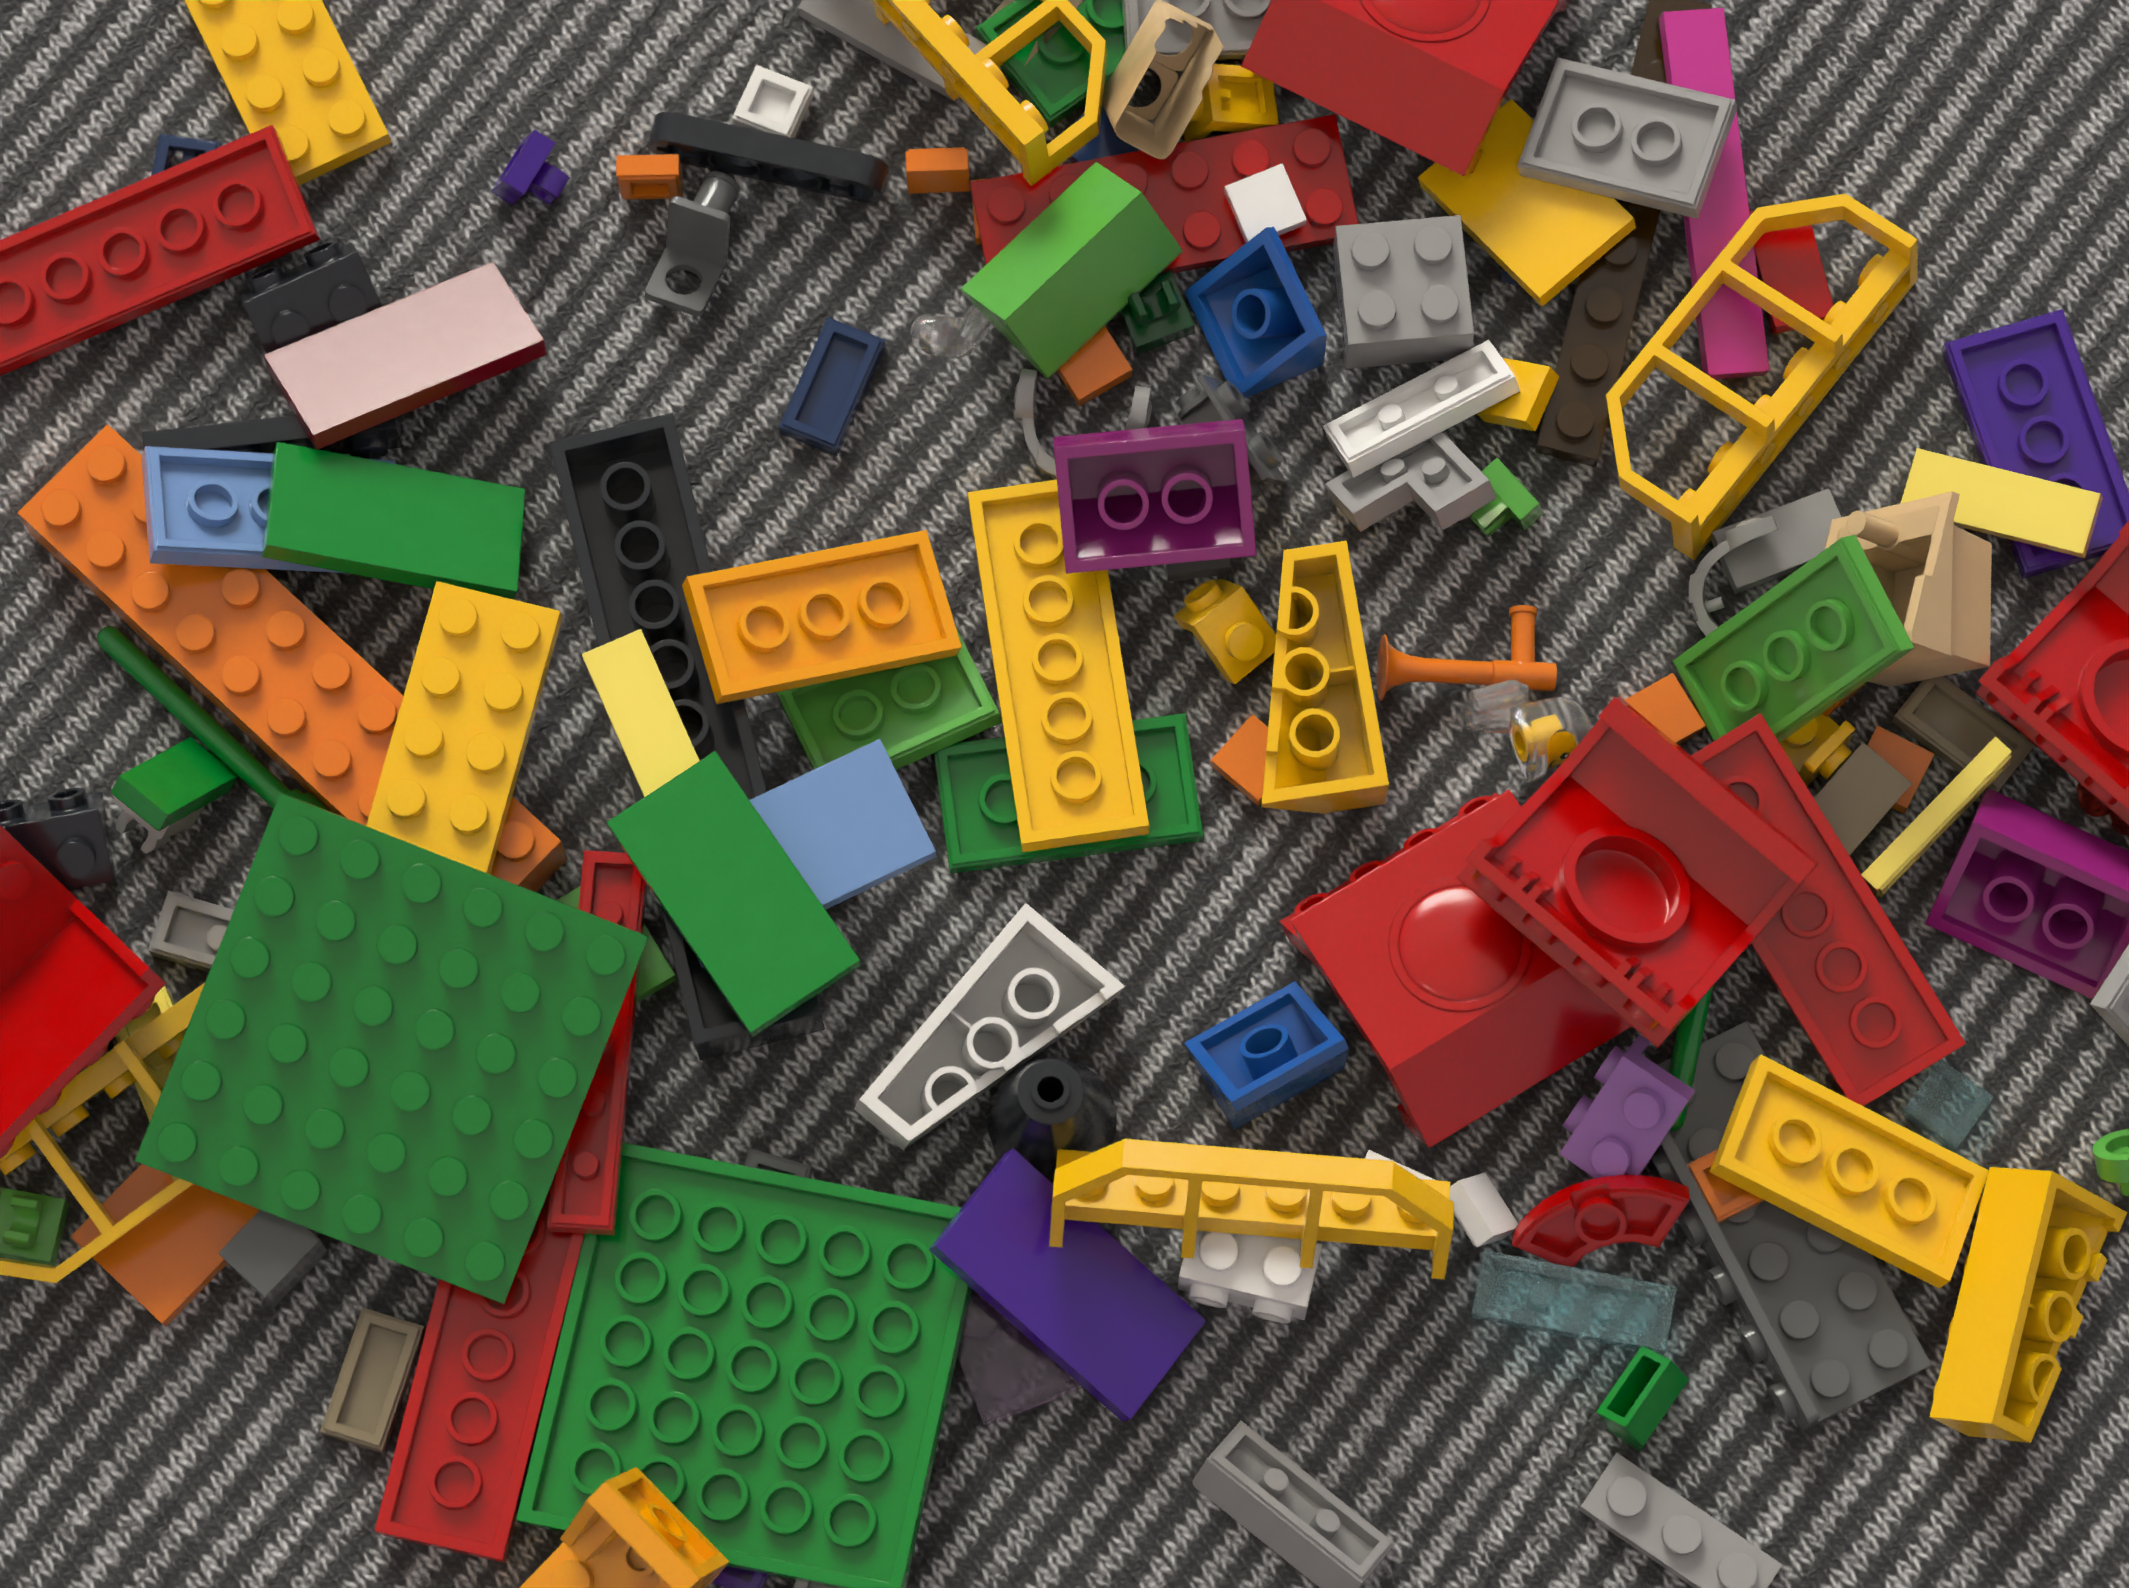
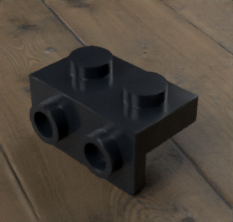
M338 240L323 243L303 255L306 263L286 272H283L280 265L273 266L256 273L246 280L249 288L239 292L238 295L266 354L383 307L360 255L352 243L340 246Z
M69 788L50 794L47 797L48 802L23 806L22 801L18 799L0 801V825L68 890L115 881L116 870L103 817L105 803L102 792L86 794L84 788Z

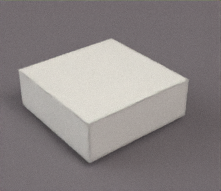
M756 65L732 117L733 125L795 138L814 96L813 87Z
M1283 163L1229 184L1224 188V193L1246 243L1266 227H1275L1279 236L1306 225L1307 219Z
M1486 1173L1459 1180L1450 1186V1200L1454 1202V1215L1474 1246L1481 1247L1502 1240L1516 1229L1518 1222Z

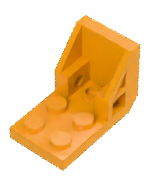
M635 1467L605 1481L586 1500L560 1539L563 1543L520 1588H707L718 1577L729 1561Z

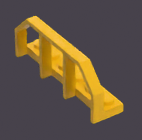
M871 0L874 3L877 18L884 25L891 21L943 78L945 91L953 101L960 97L1021 163L1023 176L1031 186L1099 135L1108 57L1106 41L1068 0H1041L1042 4L975 55L967 47L970 45V42L960 25L950 15H946L941 19L928 5L931 0ZM1057 21H1060L1091 54L1085 114L1046 145L1045 132L1048 131V126L1043 116L1029 101L1024 100L1021 104L1017 102L1006 90L1009 87L1008 81L998 67Z
M1847 194L1758 207L1606 394L1620 489L1671 522L1674 548L1692 560L1696 559L1711 540L1712 532L1720 529L1918 280V239ZM1845 220L1889 248L1884 257L1876 254L1870 259L1859 276L1857 283L1859 288L1847 303L1838 301L1830 309L1824 320H1821L1738 266L1764 232ZM1722 284H1725L1815 342L1809 350L1802 347L1794 354L1783 373L1785 381L1773 396L1770 397L1765 394L1754 405L1670 351ZM1655 368L1747 427L1734 444L1727 441L1718 449L1709 464V476L1698 490L1688 489L1679 500H1676L1631 470L1622 409Z
M205 983L129 1038L114 1046L111 1051L102 1056L96 1063L77 1074L62 1090L57 1103L47 1112L37 1115L15 1137L12 1148L0 1159V1170L5 1176L37 1154L30 1144L34 1141L102 1234L58 1266L0 1258V1275L57 1283L193 1185V1183L178 1178L125 1218L115 1223L48 1130L51 1128L59 1138L90 1115L83 1106L87 1101L103 1090L110 1099H113L137 1081L154 1105L157 1106L163 1087L147 1067L144 1060L156 1051L163 1061L178 1052Z
M1123 1139L1095 1152L1057 1150L1049 1247L1062 1248L1065 1220L1183 1229L1181 1258L1194 1259L1197 1231L1301 1239V1268H1313L1316 1241L1433 1250L1431 1278L1445 1279L1453 1234L1454 1202L1450 1200L1449 1181L1419 1179L1394 1161Z

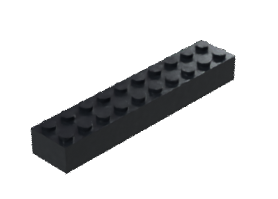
M673 412L549 442L598 647L641 629L699 761L716 751L749 800L766 793L744 699L716 704L682 588V584L687 576L712 572ZM625 755L635 800L638 802L644 796ZM661 905L692 1037L700 1061L825 1030L818 998L815 995L754 1037H751L704 967H701L695 953Z

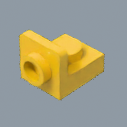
M1213 64L1212 76L1202 90V101L1184 131L1185 142L1204 139L1212 131L1236 133L1279 125L1273 82L1238 65Z
M1820 714L1780 742V745L1807 787L1819 774L1827 781L1831 779L1854 753L1847 745L1856 728L1847 720L1839 726L1829 716L1826 717Z

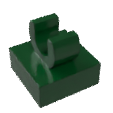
M1172 271L1158 275L1140 293L1135 292L1128 297V305L1119 312L1136 355L1194 334L1195 325Z

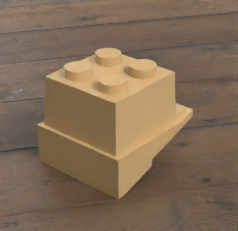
M1947 492L1866 512L1854 511L1849 516L1832 519L1825 549L1841 537L1856 535L1914 646L1913 650L1867 682L1892 687L1990 667L1992 543L1954 525V516L1960 496L1956 492Z

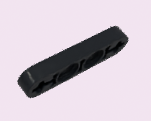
M673 112L656 114L647 145L649 150L656 155L679 154L680 163L860 202H877L881 200L889 172V167L885 162L861 152Z

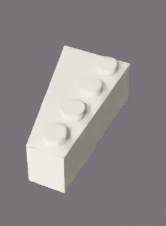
M1025 903L862 1095L854 1110L904 1151L1003 1080L1016 1068L1028 1062L1117 998L1125 986Z

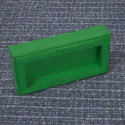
M189 737L119 775L111 793L156 831H161L230 792L238 776L192 737Z

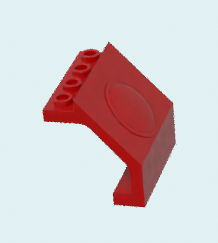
M1271 0L1241 67L1465 176L1474 172L1484 151L1480 147L1508 90L1555 13L1566 11L1571 0Z
M2128 521L2118 532L2120 536L2074 589L2010 654L2000 658L1991 665L1979 679L1982 685L1975 694L2129 825Z
M1614 697L1598 716L1600 719L1560 767L1493 837L1480 841L1465 859L1469 863L1458 875L1457 879L1658 1048L1756 939L1817 867L1819 862L1623 698Z
M1510 789L1500 795L1494 793L1491 796H1481L1470 800L1459 809L1458 815L1437 828H1428L1413 834L1405 841L1402 849L1381 861H1370L1359 866L1350 874L1348 881L1327 893H1317L1305 898L1295 907L1294 913L1279 921L1289 942L1319 969L1383 1066L1401 1101V1104L1396 1107L1406 1127L1428 1148L1632 1027L1457 879L1458 875L1469 863L1465 859L1480 841L1493 837L1521 808V805Z

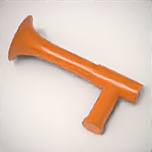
M1516 605L1509 608V617L1511 618V660H1492L1489 662L1411 656L1396 650L1389 644L1387 636L1384 634L1380 641L1377 661V694L1379 701H1382L1386 692L1393 687L1415 682L1487 685L1490 688L1554 691L1557 681L1556 663L1535 662V618L1537 617V608L1530 605Z

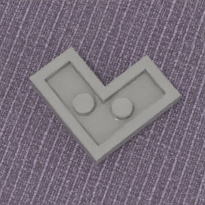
M1443 432L1354 478L1349 470L1325 484L1332 502L1360 532L1377 522L1385 520L1393 512L1413 500L1444 530L1454 523L1466 519L1473 512L1496 499L1490 480Z

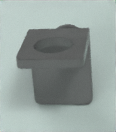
M716 171L708 172L704 175L703 183L694 201L678 196L672 197L668 208L666 247L645 289V298L647 300L697 317L704 314L727 266L731 220L729 212L740 194V186L732 177ZM685 270L696 274L702 284L697 291L683 295L670 290L666 285V278L675 271Z

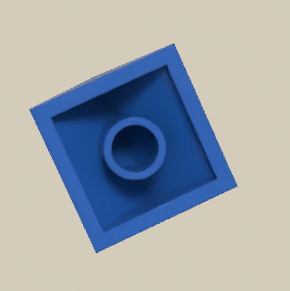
M1266 227L1184 291L1226 381L1232 382L1244 398L1324 365L1327 335L1275 227Z
M1296 981L1184 1043L1189 1055L1233 1130L1344 1069L1349 1051L1343 1036Z

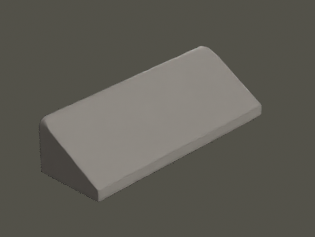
M1242 1421L1235 1426L1211 1453L1193 1479V1485L1197 1490L1320 1588H1361L1395 1545L1392 1540Z

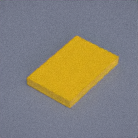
M1510 99L1498 110L1480 147L1484 151L1473 173L1462 176L1435 162L1418 177L1421 188L1450 216L1461 215L1462 228L1543 307L1633 231L1636 225L1634 217L1614 198L1520 176L1518 163L1534 120Z

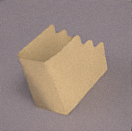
M1162 0L1154 2L1104 88L1102 105L1115 133L1121 140L1158 159H1165L1171 154L1202 101V90L1211 78L1213 64L1223 49V44L1211 24ZM1171 18L1184 24V21L1190 24L1192 39L1184 51L1176 55H1163L1157 52L1154 45L1166 28V20ZM1147 69L1154 70L1161 80V91L1158 98L1145 107L1129 106L1128 103ZM1176 71H1183L1181 77L1178 80V74L1176 73Z

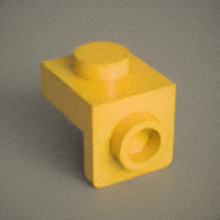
M1209 580L1198 585L1185 597L1184 603L1186 606L1173 616L1181 628L1193 633L1222 676L1230 683H1238L1275 653L1276 634L1244 588L1227 580Z

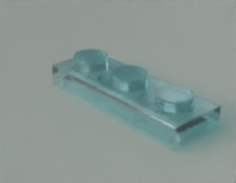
M1483 1250L1470 1318L1639 1350L1641 1346H1644L1660 1355H1664L1677 1287Z

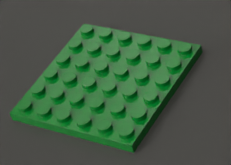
M280 793L135 1161L504 1304L649 936Z
M623 1143L615 1234H584L516 1520L523 1525L564 1533L586 1500L605 1481L637 1467L727 1558L729 1563L726 1566L833 1588H906L972 1291L968 1284L928 1249L959 1212L961 1207Z

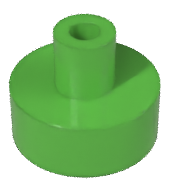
M2124 1129L2101 1137L2095 1142L2092 1149L2098 1176L2104 1181L2119 1183L2121 1193L2129 1196V1129Z

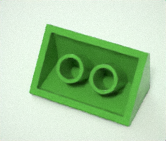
M1095 162L961 288V292L1048 380L1128 305V297L1131 294L1143 291L1182 254L1183 250L1143 193Z

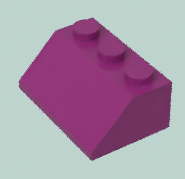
M1243 419L1054 437V456L1066 574L1257 556L1246 431Z
M1986 788L1925 924L2093 999L2129 945V851Z

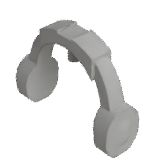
M1022 368L1014 396L1015 420L1022 421L1025 442L1031 456L1036 461L1037 469L1057 480L1055 459L1049 456L1042 448L1035 432L1034 415L1038 371ZM1135 387L1125 430L1146 428L1149 424L1152 411L1151 388Z
M1773 515L1766 518H1752L1743 521L1735 528L1724 532L1726 540L1707 553L1701 560L1695 573L1690 575L1689 603H1693L1698 618L1696 623L1705 636L1720 627L1709 613L1725 608L1722 597L1705 602L1706 579L1712 567L1719 559L1733 549L1755 538L1777 531L1778 527Z

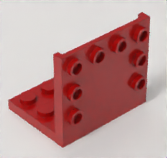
M1 825L0 1159L12 1148L15 1137L37 1115L47 1112L57 1103L65 1086L84 1067L96 1063L106 1052L109 1042L130 1020L143 1015L151 1007L155 995L166 985L149 966Z

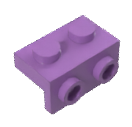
M1640 1035L1626 1052L1617 1046L1613 1048L1594 1077L1604 1086L1594 1101L1583 1095L1562 1126L1571 1132L1572 1135L1559 1154L1594 1178L1614 1175H1641L1695 1093L1694 1089L1642 1055L1650 1042Z

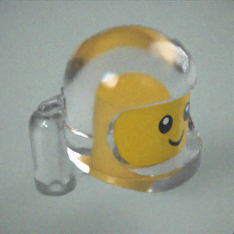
M1507 680L1471 690L1469 692L1470 705L1463 708V719L1469 732L1484 730L1486 733H1507L1521 770L1528 782L1542 780L1548 769L1560 767L1592 729L1587 712L1576 701L1565 697H1553L1527 703L1529 700V686L1517 680Z

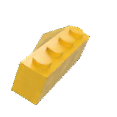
M1347 541L1284 550L1261 807L1324 814L1386 804L1389 781Z
M1989 1167L1984 1192L1979 1201V1213L1969 1254L1964 1263V1275L1954 1316L1949 1325V1337L1939 1379L1934 1387V1399L1930 1418L1971 1437L2031 1443L2061 1372L2056 1355L2062 1342L2068 1340V1338H2075L2084 1316L2076 1309L2087 1282L2099 1281L2107 1262V1258L2100 1253L2108 1232L2120 1231L2127 1215L2126 1211L2053 1171Z

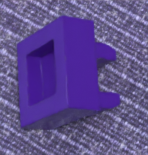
M533 130L521 141L491 192L512 205L527 190L537 199L550 205L553 199L558 198L570 178L558 168L544 162L554 147L555 142L538 131Z

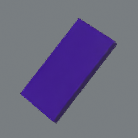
M2063 309L1944 343L1941 351L1981 464L2101 493L2103 498L2085 558L2008 539L2022 579L2103 556L2120 536L2118 532L2129 521V491Z
M1015 1149L1009 1150L1003 1155L928 1250L1122 1422L1130 1420L1206 1320L1096 1222L1065 1220L1062 1248L1049 1247L1054 1184Z

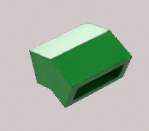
M1641 1346L1596 1413L1606 1422V1430L1640 1452L1689 1379L1672 1360Z

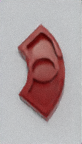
M1614 1175L1586 1180L1556 1192L1534 1207L1512 1232V1246L1568 1270H1571L1586 1254L1611 1244L1637 1242L1659 1248L1690 1200L1689 1187L1671 1180L1643 1175Z

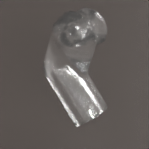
M972 305L962 317L934 316L932 314L919 316L912 324L911 338L914 344L919 346L926 354L932 356L965 357L976 350L995 326Z

